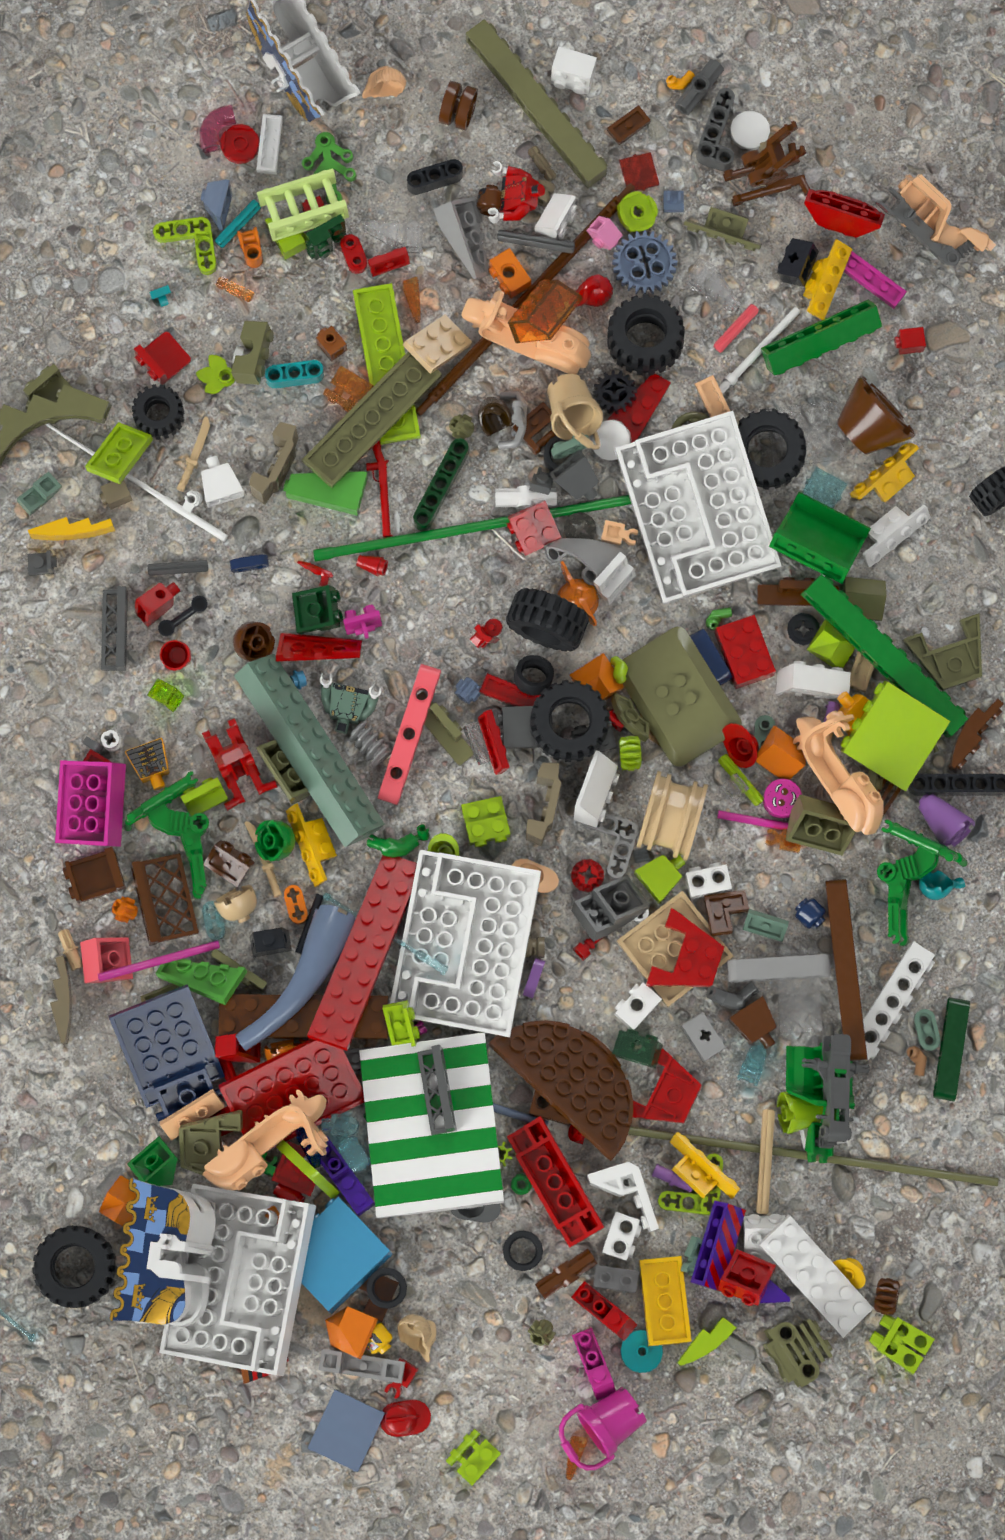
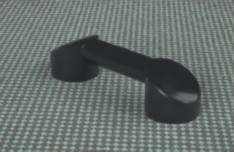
M203 596L194 597L188 609L171 621H161L158 625L159 633L162 636L169 637L174 633L175 627L195 613L204 612L208 606L206 598Z

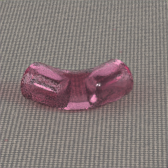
M231 104L211 111L203 119L199 135L201 148L204 153L219 150L222 147L219 138L220 130L226 126L236 124Z

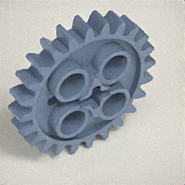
M644 230L641 236L636 231L634 238L628 234V241L622 239V246H616L618 252L613 253V257L616 258L612 260V265L616 266L613 268V273H619L616 276V280L623 279L621 286L628 284V291L635 288V294H638L639 290H642L643 294H646L647 290L654 294L655 288L658 291H662V285L667 287L668 280H673L674 276L672 274L676 273V268L673 266H677L678 262L673 259L676 258L677 254L674 252L670 253L673 250V245L667 247L668 239L662 242L661 234L656 238L654 237V231H652L650 236L647 235L646 230ZM639 247L643 248L644 260L648 263L647 270L651 277L650 279L647 278L645 264L642 262V253ZM653 248L657 252L650 254L647 252V249ZM635 253L638 257L631 259L628 257V254ZM660 267L662 271L656 273L652 270V268ZM639 271L643 276L635 277L633 273Z

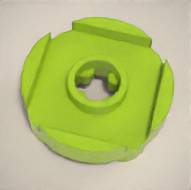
M639 191L631 192L623 197L617 205L619 221L628 232H644V230H648L655 223L658 209L654 199L649 195L646 196ZM634 207H636L637 210L641 209L642 213H640V217L634 215Z

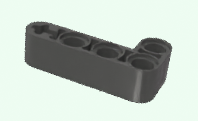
M722 88L717 93L696 155V159L700 164L723 172L731 169L734 160V152L727 147L719 145L735 99L734 92L729 88ZM724 98L727 99L725 107L721 106ZM720 115L723 117V119L717 120L714 118V116ZM714 133L717 137L711 138L707 134ZM708 151L710 155L705 156L701 152ZM726 157L729 159V161L722 162L720 158Z

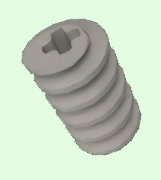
M365 720L350 733L349 741H356L355 747L361 748L360 753L362 755L367 753L366 760H372L371 766L375 767L384 762L392 754V751L386 752L389 745L381 746L384 741L383 739L376 741L378 733L371 735L370 732L373 727L365 728L367 724Z

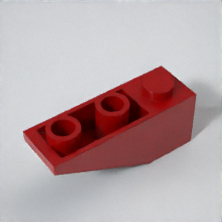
M585 1281L571 1296L574 1301L623 1341L627 1339L637 1326L628 1315Z

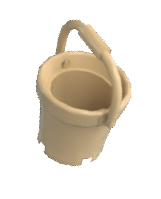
M565 374L557 377L558 382L554 385L551 382L547 389L552 412L550 416L552 431L563 440H571L574 436L585 447L598 450L601 444L597 430L603 421L601 407L593 399L584 379L581 380L579 375ZM593 434L595 444L585 435L591 436Z

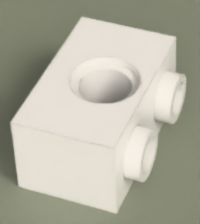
M644 982L640 986L636 984L629 991L631 996L627 1001L622 999L615 1007L617 1010L615 1016L632 1032L662 1000ZM634 1000L640 1001L642 1009L639 1011L633 1010L631 1002Z

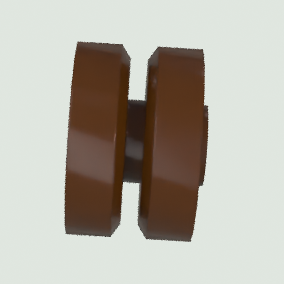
M450 80L442 101L439 123L449 126L455 118V127L466 131L475 111L478 88L467 86L462 93L461 83Z

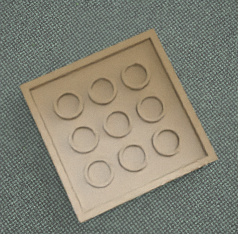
M683 890L616 941L646 981L652 966L673 973L685 934L665 927L671 908L711 936L709 924ZM713 936L712 938L724 946L718 966L719 969L734 956L718 936ZM651 986L657 995L662 998L667 1008L694 988L684 986Z

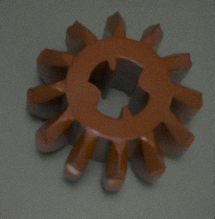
M881 1278L878 1281L874 1301L876 1312L884 1315H893L896 1312L900 1292L898 1281L891 1278Z

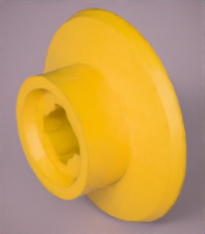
M847 1258L838 1259L833 1262L856 1289H860L865 1285L864 1269L858 1260Z

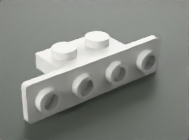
M922 505L910 516L895 506L870 526L871 530L868 537L875 544L863 553L866 565L871 567L879 562L882 557L891 550H894L898 544L910 537L922 525L926 524L931 518L927 506Z

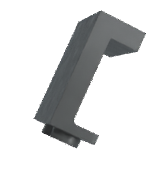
M533 706L502 707V713H498V723L503 725V733H500V738L506 751L508 749L538 748L531 734L530 717ZM551 714L550 724H551V728H552V730H553V722H552V714Z

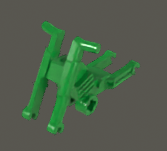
M190 771L185 777L169 787H164L163 791L128 813L124 829L131 831L133 823L148 816L150 824L155 829L167 835L179 836L190 865L193 886L192 895L195 899H200L205 890L204 888L207 886L202 857L201 836L205 834L209 826V819L203 813L189 816L188 812L170 810L166 806V804L172 803V800L182 795L188 788H195L198 779L191 780L193 771ZM195 821H199V824L202 825L201 829L194 825Z
M885 820V823L889 824V828L882 827L881 830L883 832L890 833L893 836L908 841V844H914L918 847L915 854L895 860V864L884 862L877 869L878 877L885 881L889 888L888 937L893 938V936H896L892 943H900V946H906L909 943L907 904L912 881L924 878V876L933 871L938 865L939 856L944 857L948 862L955 861L962 867L967 866L968 862L960 853L924 837L922 833L918 834L917 831H911L898 823Z

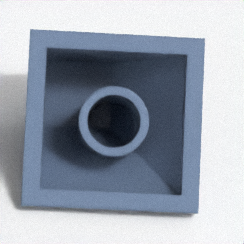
M226 179L208 182L206 189H203L201 194V201H203L207 213L219 231L224 230L233 195L230 180Z

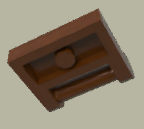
M544 402L527 414L526 432L523 437V441L535 455L540 453V449L551 438L556 436L550 430L536 443L532 440L533 437L551 423L550 416L552 412ZM515 424L513 430L517 433L518 426Z

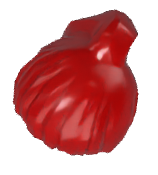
M600 274L588 277L573 292L568 305L571 307L582 305L592 307L603 306L613 295V287L610 280Z

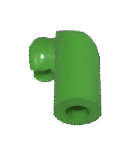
M731 607L712 610L706 619L707 628L715 630L721 619L732 617Z

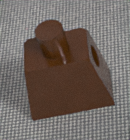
M763 996L728 1019L749 1044L759 1040L765 1050L776 1044L770 1032L776 1029L777 1026Z

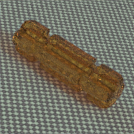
M224 277L218 278L216 282L217 288L225 289L226 292L238 298L242 297L244 301L250 302L254 297L253 291L245 290V287L235 282H228V279Z

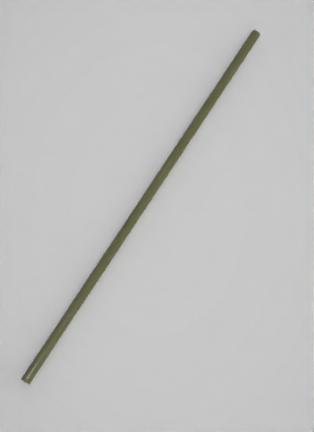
M630 1127L628 1135L669 1141L675 1134L673 1132ZM681 1134L686 1136L691 1144L760 1153L759 1144ZM773 1147L772 1155L808 1160L806 1151ZM837 1155L828 1157L827 1163L990 1186H998L999 1181L998 1178Z

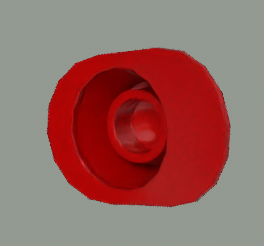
M730 723L725 725L722 729L725 737L723 743L728 756L740 768L753 766L758 757L759 746L757 739L739 724Z
M419 1400L393 1402L383 1408L382 1411L385 1414L380 1425L386 1434L393 1437L415 1435L428 1428L431 1422V1413L427 1405Z

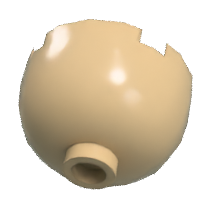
M252 885L241 886L242 891L233 889L216 899L217 902H214V905L224 919L229 921L238 920L239 923L250 919V914L254 912L257 905V897Z

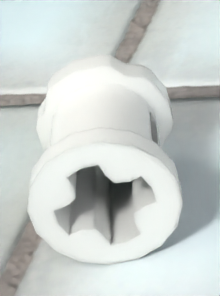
M108 730L101 736V742L107 751L115 752L121 747V738L114 730ZM113 737L116 742H111L109 745L107 739L111 740Z

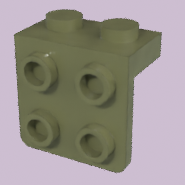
M52 364L50 367H45L40 372V376L35 380L32 379L27 382L23 391L28 399H32L33 394L57 402L55 398L59 388L62 389L64 384L72 386L63 378L55 364ZM59 420L50 423L56 424Z

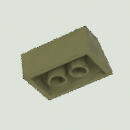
M276 740L256 748L264 764L291 805L305 800L310 795Z
M800 794L791 809L786 841L843 856L856 832L844 820V816L840 814L836 804Z

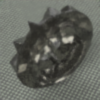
M586 513L572 514L564 524L565 537L592 540L596 534L595 521ZM585 522L583 529L588 534L580 532L577 536H574L577 529L572 524L579 526Z

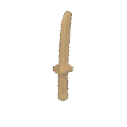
M204 417L191 456L186 460L187 466L177 486V490L184 492L193 469L198 467L197 461L210 428L208 417Z
M246 821L245 826L255 845V842H258V835H255L256 828ZM260 857L263 872L267 874L266 876L274 898L281 896L282 893L273 869H275L273 863Z

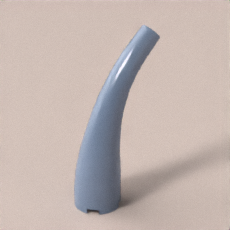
M320 905L319 909H315L300 960L289 985L276 1003L264 1015L235 1035L245 1051L283 1026L308 1002L338 962L355 922V917L350 912H347L346 915L338 912L339 907L333 905Z

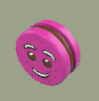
M789 779L774 780L767 786L763 794L765 810L775 818H789L800 794L802 795L800 788Z

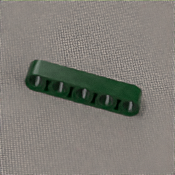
M457 438L449 446L413 515L414 526L417 530H428L436 518L468 457L469 446L466 440ZM461 446L465 451L463 453H456L454 449ZM447 464H454L456 468L448 471L445 469V466ZM443 481L447 485L444 488H438L436 483ZM429 499H435L437 504L429 506L426 502ZM420 516H425L428 518V521L421 524L417 519Z
M949 997L947 1000L933 1098L955 1102L970 1009L969 1000Z

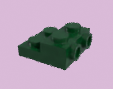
M341 214L306 233V251L311 259L315 258L317 260L328 257L333 251L332 242L337 243L345 237V220Z
M326 585L292 593L296 631L298 634L317 630L326 631L340 627V622L343 621V614L340 609L338 610L337 602H340L341 597L335 587Z

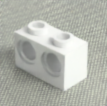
M721 862L713 863L706 869L693 867L688 869L689 872L685 874L690 900L704 897V895L725 893L732 890L727 864L721 865ZM715 873L721 874L723 882L716 883L712 875ZM695 877L701 878L703 886H694L692 879Z
M615 1212L602 1253L627 1261L628 1257L632 1258L635 1246L632 1243L634 1237H639L642 1228L639 1225L640 1220ZM623 1221L631 1223L632 1230L629 1233L621 1231L620 1224ZM621 1241L625 1244V1251L623 1253H616L613 1246L615 1242Z

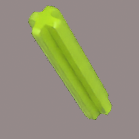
M727 754L719 758V764L755 806L760 805L764 801L763 796Z

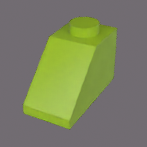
M267 218V219H265V223H266V227H267L268 231H269L268 223L273 222V221H272V218ZM301 232L276 240L275 243L286 260L306 249L305 241H307L305 233Z

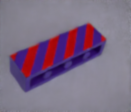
M714 1200L691 1283L722 1292L719 1290L720 1279L733 1257L745 1216V1209Z

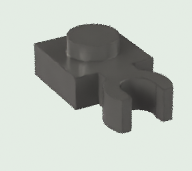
M539 467L537 474L534 473L529 490L549 495L553 483V478L550 475L552 470H549V473H544L542 468Z

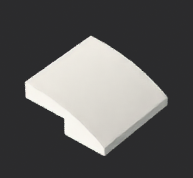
M619 552L594 580L597 591L608 605L615 600L636 576L635 570L628 564L627 557Z

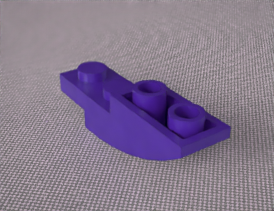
M329 1139L326 1142L328 1145L326 1147L327 1154L322 1156L316 1152L314 1155L359 1217L373 1207L375 1202Z

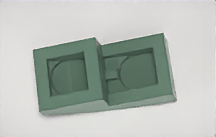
M48 471L33 483V487L17 498V502L31 516L62 488V485Z

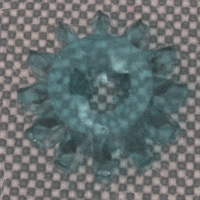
M350 1136L338 1144L340 1154L352 1171L357 1173L371 1164L370 1156L357 1137Z

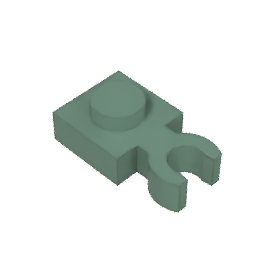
M694 1236L691 1237L684 1254L688 1259L681 1267V1271L688 1273L689 1276L693 1275L703 1241Z

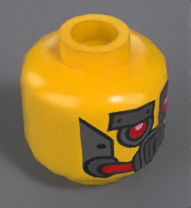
M383 1323L375 1325L366 1346L371 1354L380 1352L382 1355L392 1347L389 1343L392 1341L393 1336Z

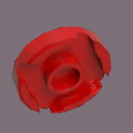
M236 124L227 129V131L225 130L220 140L221 151L230 162L244 164L252 161L258 155L259 136L250 126Z

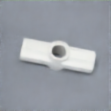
M529 485L511 489H495V507H517L523 510L543 500L546 501L548 507H556L557 491L556 488H551L549 495L530 491Z

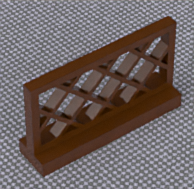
M180 853L141 862L140 860L132 862V875L149 946L199 934ZM177 859L178 869L175 873L164 867L168 861ZM153 864L160 869L153 878L146 873L145 866ZM162 870L172 876L167 886L156 880ZM174 878L183 884L180 893L169 888ZM154 882L164 888L159 898L151 894L150 891ZM166 890L177 896L172 905L161 900ZM179 898L187 902L188 908L184 913L174 908ZM158 903L169 908L164 918L155 912ZM171 910L182 916L176 926L166 920ZM183 918L192 923L193 930L185 932L178 928ZM163 922L174 928L169 936L161 937L160 927Z

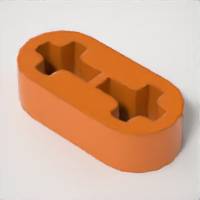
M290 885L284 891L288 914L294 924H303L308 917L301 888L296 885ZM294 889L295 892H299V895L296 896L297 903H293L292 898L287 897L290 894V890ZM296 906L299 907L300 912H304V915L301 916V920H298L297 917H293V915L296 914Z

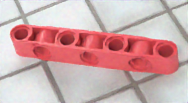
M424 664L420 665L379 791L378 799L395 805H398L439 681L440 669ZM420 690L428 692V697L425 700L417 699V693ZM407 729L415 731L413 739L407 740L404 738V732ZM395 768H400L403 772L399 779H394L391 776V772Z

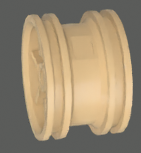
M657 771L636 847L641 848L643 844L647 846L646 850L651 851L654 845L672 849L674 858H677L679 854L683 856V860L687 861L699 823L708 784H703V787L697 786L698 782L693 781V784L689 787L672 782V774H667V777L661 776V771Z

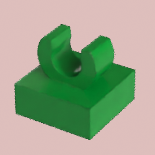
M267 1152L262 1155L264 1160L267 1156ZM277 1156L274 1157L272 1162L266 1161L268 1166L264 1174L273 1177L276 1171L274 1165L278 1161Z

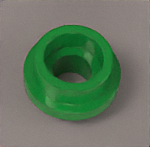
M517 1174L511 1181V1188L516 1194L525 1195L531 1190L532 1184L526 1174ZM521 1180L526 1184L522 1189L517 1186V1183Z

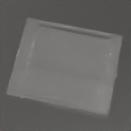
M837 400L766 409V411L776 409L779 413L785 412L789 414L791 419H795L798 422V426L802 428L806 439L804 465L836 462L837 460L846 459L842 430L837 424L839 418ZM768 431L773 466H776L785 458L787 446L781 435Z

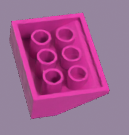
M60 760L55 843L121 847L126 764Z

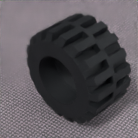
M153 384L152 388L148 389V386H146L143 393L141 391L137 393L138 398L133 400L132 415L140 431L151 434L152 437L155 436L156 440H161V436L167 439L170 433L174 436L176 429H181V422H184L185 413L177 392H173V389L170 387L166 389L165 385L160 384V387H157L156 384ZM155 404H165L170 408V412L164 419L155 421L147 417L149 408Z
M1005 467L1000 468L984 479L969 495V498L983 516H989L1005 506Z

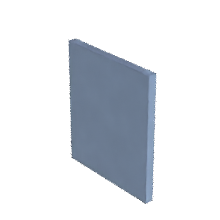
M334 1389L308 1449L344 1465L354 1472H358L385 1413Z

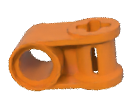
M257 227L244 232L237 231L246 264L251 268L260 267L263 263V255ZM251 254H258L256 258H249Z

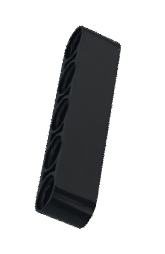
M917 774L908 790L915 796H924L926 794H934L936 796H1000L1005 794V789H999L996 786V781L1001 780L1005 783V774ZM916 780L921 781L923 789H916L913 782ZM977 780L982 781L985 784V789H978L975 782ZM934 781H941L944 788L941 790L937 789L934 786ZM955 781H962L964 789L956 788Z

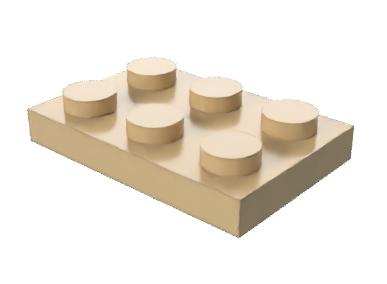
M445 314L407 339L403 346L431 374L468 349L473 342Z

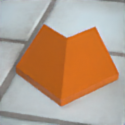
M604 653L569 675L573 682L577 680L581 681L580 684L586 685V683L591 685L592 690H597L601 694L602 700H607L614 693H618L625 688L623 683L619 684L615 681L613 677L614 668Z
M122 1175L119 1176L107 1192L99 1210L101 1214L121 1226L133 1220V1215L126 1210V1204L136 1199V1193L129 1189L130 1180Z
M349 1306L345 1307L325 1320L330 1345L361 1359L378 1319Z

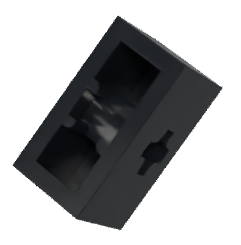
M791 239L789 245L785 248L784 258L779 263L777 274L784 283L805 287L819 253L815 244L805 240Z

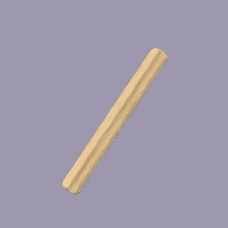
M763 1109L756 1201V1213L768 1214L775 1119V1111L772 1109Z

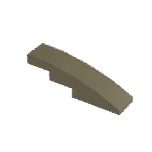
M59 956L55 959L61 978L53 980L58 1000L51 1002L50 1005L60 1041L65 1045L68 1044L71 1027L72 993L66 958Z

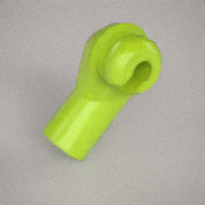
M613 656L610 660V663L614 666L613 677L617 683L622 684L627 679L628 666L618 656Z

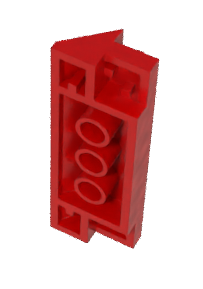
M542 1116L506 1136L516 1153L515 1156L569 1248L605 1227Z

